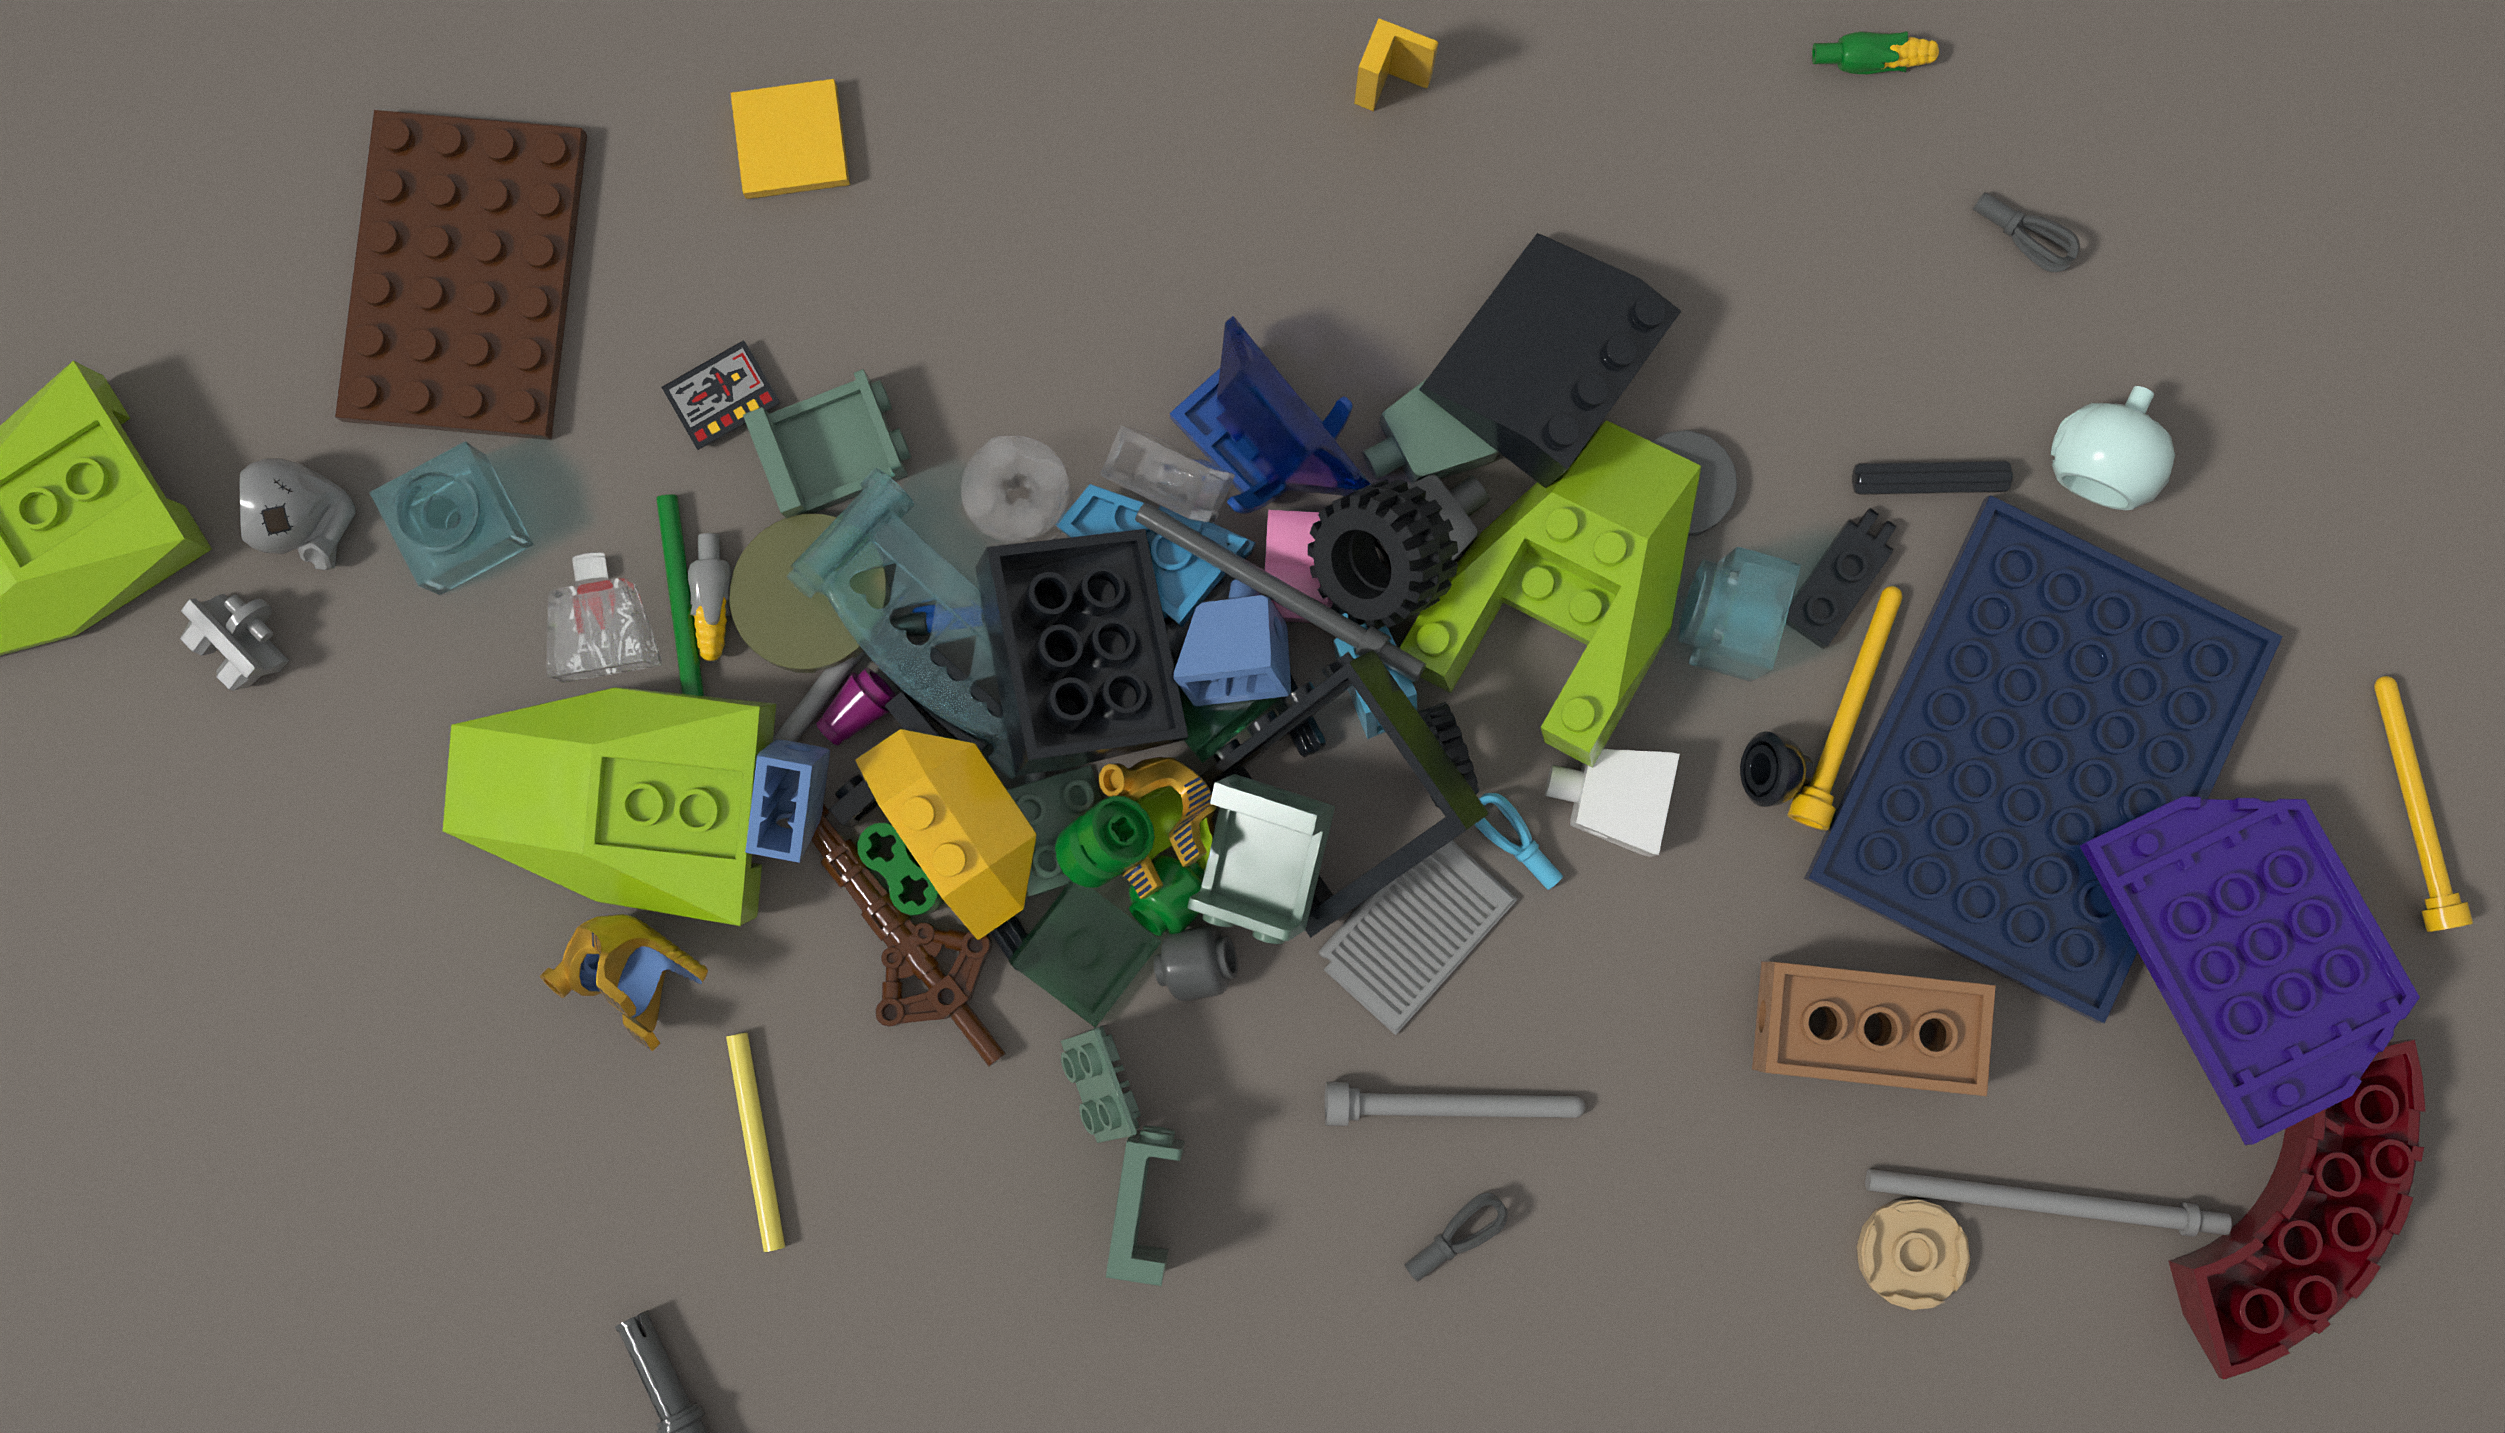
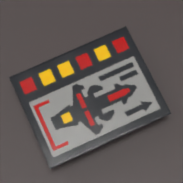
M744 340L661 387L697 450L745 424L743 414L761 407L767 411L780 403L773 387Z

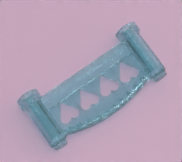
M874 468L860 483L863 491L791 565L793 570L786 577L808 598H811L816 592L823 593L855 641L896 685L939 717L980 739L988 741L994 749L988 759L1003 774L1013 779L1015 772L1004 717L992 716L988 712L987 702H977L970 693L971 686L976 681L996 676L980 591L901 520L915 505L913 500L891 477L880 469ZM896 564L891 598L886 607L882 609L872 608L867 603L866 594H858L851 589L850 580L856 573ZM937 600L931 636L925 644H912L907 638L906 630H898L891 625L890 616L896 609ZM977 636L971 673L964 681L952 680L947 674V666H937L932 662L930 652L936 645Z

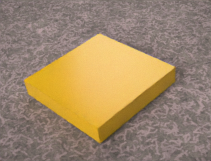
M835 79L731 93L742 191L746 199L850 185L838 87Z

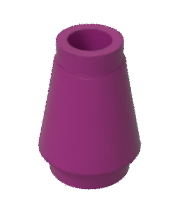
M865 668L860 674H851L824 712L823 717L816 722V725L830 742L839 746L845 739H849L889 713L890 711L885 705L896 695L876 672L870 668Z

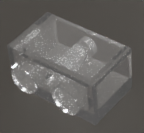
M1120 426L1100 473L1101 476L1188 519L1215 523L1236 475L1151 433L1125 426Z

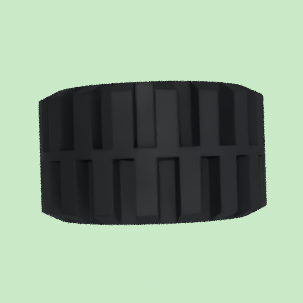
M1388 480L1377 481L1332 501L1331 505L1324 507L1318 514L1320 521L1313 523L1309 533L1315 539L1314 542L1308 544V556L1314 559V565L1309 568L1312 578L1318 577L1321 587L1317 590L1322 598L1329 597L1333 602L1332 610L1341 615L1347 613L1348 619L1358 625L1366 623L1368 629L1371 626L1376 629L1384 626L1389 628L1433 606L1440 601L1439 597L1447 594L1452 586L1448 579L1457 573L1458 564L1452 560V556L1458 553L1457 541H1451L1449 532L1454 530L1450 520L1443 521L1439 514L1443 508L1436 500L1428 502L1425 499V490L1418 486L1409 489L1407 482L1402 480H1395L1390 483ZM1374 536L1382 543L1388 553L1391 571L1383 565L1378 557Z

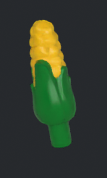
M1867 31L1854 32L1843 35L1839 38L1838 43H1814L1812 47L1813 64H1837L1841 71L1852 74H1873L1886 71L1906 72L1907 67L1930 64L1939 55L1938 44L1935 41L1915 37L1908 38L1907 31L1891 34Z

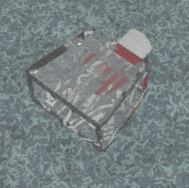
M587 553L573 557L572 562L576 586L553 589L548 595L547 677L565 683L662 666L661 656L636 585L625 578L609 580L605 554Z

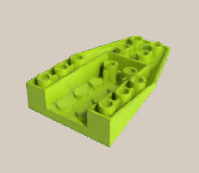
M74 360L0 425V656L74 637L212 550L186 506L165 497L121 425L131 418L104 375Z
M615 687L452 724L443 832L596 902L741 926L757 918L762 864L751 863L752 854L745 853L757 755L773 742L776 704Z

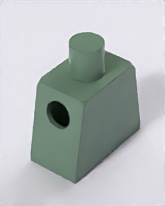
M1425 379L1381 414L1379 424L1387 439L1362 451V454L1376 480L1402 467L1409 481L1413 484L1431 474H1435L1441 480L1487 465L1495 460L1498 451L1419 391L1426 381Z

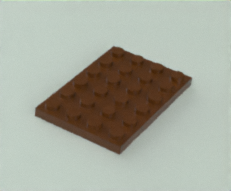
M374 110L335 418L342 422L551 440L587 134L582 128Z

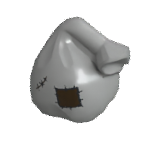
M282 458L262 459L249 464L240 472L242 540L252 548L264 553L285 554L298 549L300 558L305 562H312L315 565V569H334L336 567L338 543L356 514V507L351 497L338 485L317 472Z

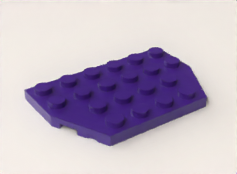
M2182 796L2080 845L2087 861L2245 1145L2255 1144L2351 1097L2361 1084L2360 1078L2376 1054L2382 1052L2394 1036V1028L2400 1020L2408 1016L2420 998L2306 799L2262 801L2258 798H2236L2234 800H2220Z

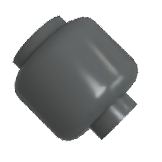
M1202 926L1186 929L1181 933L1169 934L1163 941L1161 954H1157L1154 957V972L1157 982L1161 987L1167 986L1174 998L1180 1001H1192L1223 994L1229 987L1230 979H1235L1238 973L1237 955L1232 940L1229 936H1222L1212 926Z

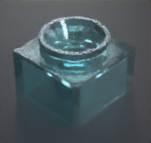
M466 441L369 492L417 585L438 595L444 594L534 545L487 455ZM458 510L456 522L447 528L450 515Z
M1738 546L1718 563L1703 559L1692 580L1678 633L1679 642L1694 646L1689 664L1749 682L1773 670L1801 564Z

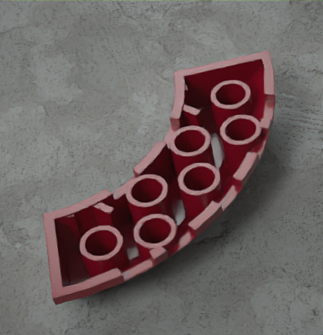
M2408 1039L2389 1042L2382 1052L2376 1054L2360 1078L2361 1084L2351 1097L2285 1129L2281 1152L2267 1186L2252 1208L2231 1228L2229 1235H2222L2205 1247L2169 1260L2183 1315L2219 1378L2224 1380L2263 1367L2290 1354L2288 1349L2314 1332L2318 1334L2323 1332L2331 1325L2328 1320L2340 1311L2351 1298L2357 1299L2380 1270L2381 1266L2377 1265V1263L2385 1253L2393 1235L2400 1234L2407 1219L2414 1198L2409 1196L2413 1183L2416 1161L2422 1162L2424 1147L2419 1146L2420 1111L2426 1112L2423 1075L2415 1040Z

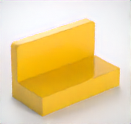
M1378 18L1358 67L1354 104L1374 111L1389 74L1423 88H1428L1432 78L1439 43L1434 39Z

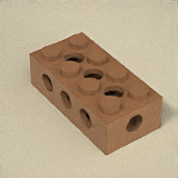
M1761 961L1752 1070L1771 1074L1987 1096L1996 985ZM1820 1008L1825 1013L1827 1023L1824 1031L1820 1035L1815 1036L1810 1030L1809 1018L1814 1010ZM1875 1014L1880 1022V1033L1875 1040L1870 1042L1865 1035L1864 1025L1868 1017ZM1929 1020L1934 1028V1038L1927 1047H1924L1919 1033L1921 1026Z

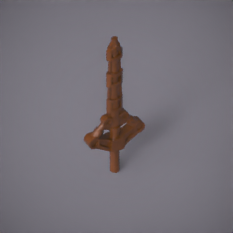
M823 804L821 820L811 839L824 857L821 860V864L840 888L845 887L862 910V917L878 938L884 941L888 947L881 956V961L886 967L885 982H882V1001L876 1008L877 1020L882 1025L889 1027L898 1026L901 1023L940 1020L951 1017L988 1067H990L1006 1053L967 1004L972 1000L986 957L991 952L992 940L990 936L985 935L977 940L971 932L968 933L955 929H949V931L940 930L926 922L915 925L911 921L910 915L900 912L893 905L890 893L886 891L868 867L861 861L858 855V848L851 839L845 841L827 820L826 817L830 812ZM943 945H945L946 949L960 951L947 976L939 968L940 964L935 959L941 952ZM916 975L929 989L925 993L902 998L903 982H900V979Z

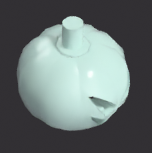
M2134 386L2125 405L2091 403L2065 418L2054 436L2051 448V455L2055 456V460L2052 459V468L2059 483L2069 491L2093 503L2117 510H2132L2153 501L2169 482L2175 458L2172 438L2157 421L2152 420L2149 415L2145 414L2154 397V393L2145 387Z

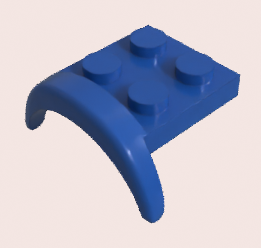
M1247 343L1171 411L1170 419L1241 492L1239 495L1231 496L1227 504L1237 513L1248 514L1262 509L1281 496L1323 457L1344 429L1351 414L1353 404L1347 397H1341L1336 401L1324 421H1322Z

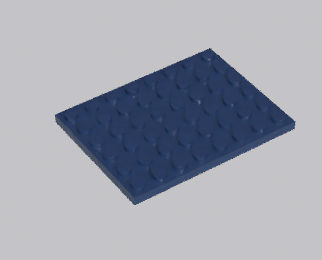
M1991 495L1986 497L1980 506L1833 816L1829 830L1826 831L1804 879L2096 1023L2105 1024L2138 951L2087 861L2080 845L2182 796L2201 797V799L2209 798L2283 636Z

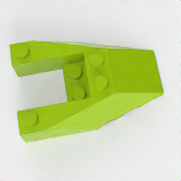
M1606 420L1596 429L1568 470L1547 488H1544L1538 482L1534 484L1480 533L1457 563L1456 575L1448 579L1452 586L1447 594L1439 597V602L1420 612L1400 649L1426 663V667L1420 676L1421 678L1451 693L1503 603L1587 645L1540 728L1546 744L1593 768L1672 629L1673 614L1683 570V560L1691 527L1701 465Z

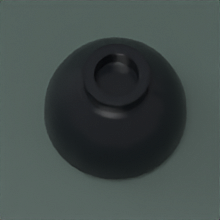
M1768 731L1756 734L1749 741L1740 763V777L1743 788L1749 799L1761 807L1777 806L1789 801L1802 787L1807 786L1811 782L1814 774L1811 759L1807 755H1803L1801 749L1791 739Z

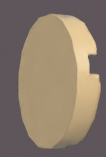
M1918 1198L1895 1199L1876 1209L1862 1226L1857 1244L1859 1269L1869 1287L1887 1302L1910 1310L1934 1308L1945 1302L1944 1299L1949 1297L1953 1291L1956 1292L1965 1281L1970 1263L1968 1238L1962 1227L1957 1224L1955 1218L1940 1205Z

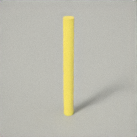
M748 1032L726 1036L763 1251L769 1252L785 1248V1241Z

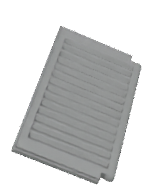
M1452 840L1363 901L1318 952L1321 957L1331 961L1324 970L1396 1035L1517 901V898Z

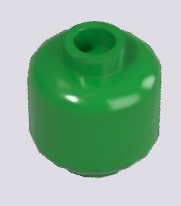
M1161 855L1153 859L1152 863L1163 884L1162 888L1149 897L1140 899L1134 886L1131 884L1129 887V897L1132 902L1129 906L1130 913L1145 929L1157 936H1162L1164 932L1169 934L1181 933L1197 917L1199 912L1188 909L1190 896L1200 891L1205 874L1204 870L1196 862L1188 867H1183L1176 858Z

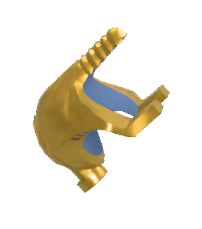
M619 914L597 916L578 926L567 944L561 963L554 970L548 967L540 975V978L561 998H565L572 990L581 996H595L602 993L609 1004L623 1013V1024L633 1039L653 1052L660 1044L652 1031L655 1030L657 1025L666 970L670 969L678 975H683L684 978L688 977L691 981L694 980L696 983L702 984L707 976L708 969L643 921L632 916Z

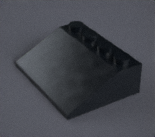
M1537 233L1420 387L1419 391L1541 486L1547 488L1568 470L1681 313V310L1642 279Z
M1145 529L986 547L975 569L1015 776L1067 769L1183 741L1188 738L1178 684L1173 678L1174 665Z

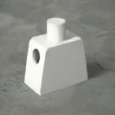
M1603 749L1593 768L1582 763L1580 771L1552 764L1546 783L1545 796L1574 802L1570 819L1571 826L1648 857L1656 856L1660 852L1680 754L1673 752Z

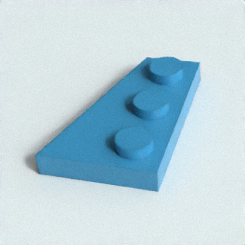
M1089 484L1056 526L1068 537L1145 529L1162 612L1183 627L1193 615L1195 608L1206 599L1226 573L1136 522V515L1144 504L1143 502ZM1166 513L1239 556L1250 545L1249 541L1245 538L1230 533L1228 535L1203 526L1202 523Z

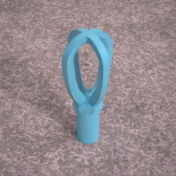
M1483 794L1479 798L1484 806L1488 803L1496 805L1509 820L1522 844L1518 846L1510 842L1485 817L1477 822L1475 826L1495 845L1515 855L1514 857L1519 862H1522L1547 890L1551 889L1562 879L1563 875L1539 850V844L1534 839L1532 840L1530 831L1518 811L1500 794Z

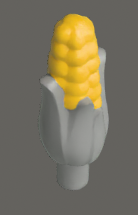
M714 533L698 535V560L691 563L688 571V582L691 591L690 604L692 605L690 615H693L695 619L694 626L700 656L707 661H715L721 657L725 646L726 616H730L729 595L732 570L727 561L720 560V535Z

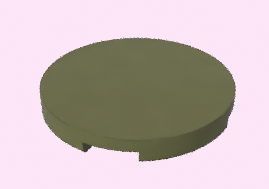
M814 513L795 515L775 522L760 532L748 544L734 568L729 600L735 626L740 636L755 653L769 663L784 670L797 673H816V671L839 665L852 657L855 659L873 642L886 619L890 604L891 588L888 584V576L882 557L876 546L866 535L845 520L830 515Z

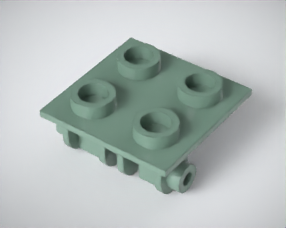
M1091 765L1007 789L1037 833L1026 893L1027 897L1038 896L1053 891L1055 888L1074 883L1060 868L1056 858L1055 845L1058 835L1065 826L1079 816L1084 815L1089 809L1102 801Z
M1102 1025L1060 1041L1064 1050L1061 1053V1064L1068 1080L1071 1083H1076L1082 1100V1104L1079 1106V1113L1087 1132L1091 1135L1094 1134L1097 1143L1136 1135V1130L1140 1128L1137 1118L1141 1116L1132 1090L1122 1093L1121 1089L1129 1086L1130 1083L1129 1080L1118 1082L1116 1073L1125 1069L1123 1064L1116 1067L1112 1065V1062L1120 1060L1112 1034L1106 1035Z

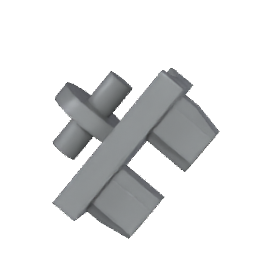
M219 594L203 602L198 601L196 598L189 599L181 610L190 621L180 639L192 652L198 653L201 656L213 654L218 649L226 657L216 670V677L229 690L235 691L249 688L261 676L281 672L289 661L269 640L273 632L264 623L271 615L272 609L263 599H255L245 604L237 595H232L228 598L225 594Z

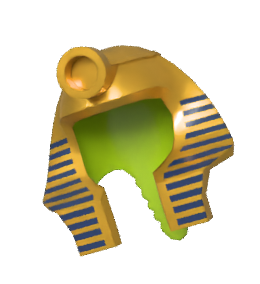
M1171 757L1144 759L1131 768H1127L1120 763L1105 765L1099 774V785L1103 793L1110 797L1125 796L1136 801L1147 812L1153 823L1155 839L1152 850L1145 859L1121 874L1122 877L1134 886L1139 898L1145 899L1162 888L1163 884L1151 861L1159 853L1173 846L1183 867H1188L1194 862H1198L1205 872L1215 830L1212 816L1217 807L1210 804L1212 794L1204 780L1189 767Z

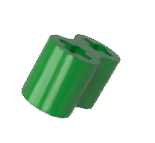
M875 823L861 833L857 843L858 855L868 868L879 872L886 879L891 901L900 912L908 915L929 914L936 911L944 903V900L891 823ZM880 837L896 839V843L891 847L894 854L893 858L878 856L877 852L882 848V843L879 840ZM912 879L914 881H927L929 886L923 891L927 899L925 902L923 900H910L908 895L914 890L910 882Z

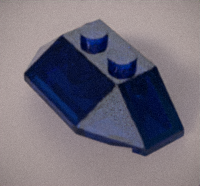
M1232 316L1227 320L1224 327L1217 393L1218 408L1222 413L1216 419L1235 443L1243 438L1256 453L1250 461L1269 485L1278 480L1285 490L1346 496L1370 485L1371 483L1337 444L1237 319Z

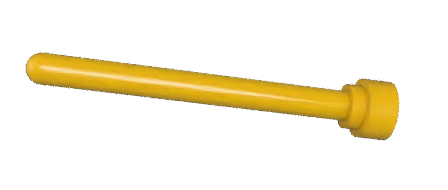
M1895 586L1886 587L1880 595L1810 786H1804L1801 794L1794 796L1787 816L1806 826L1827 831L1836 809L1832 806L1834 797L1830 793L1903 598L1901 590Z
M2382 676L2376 680L2374 689L2430 898L2424 899L2427 909L2421 911L2426 931H2439L2473 924L2468 902L2462 903L2459 892L2453 893L2397 682L2392 677Z

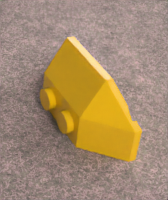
M900 729L855 759L883 813L941 898L977 940L1024 909L1037 833L976 743Z

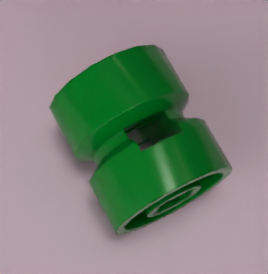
M1125 796L1106 798L1089 809L1084 815L1079 816L1065 826L1060 832L1055 845L1057 862L1063 873L1072 882L1085 888H1098L1146 858L1153 848L1155 839L1153 823L1147 812L1136 801Z

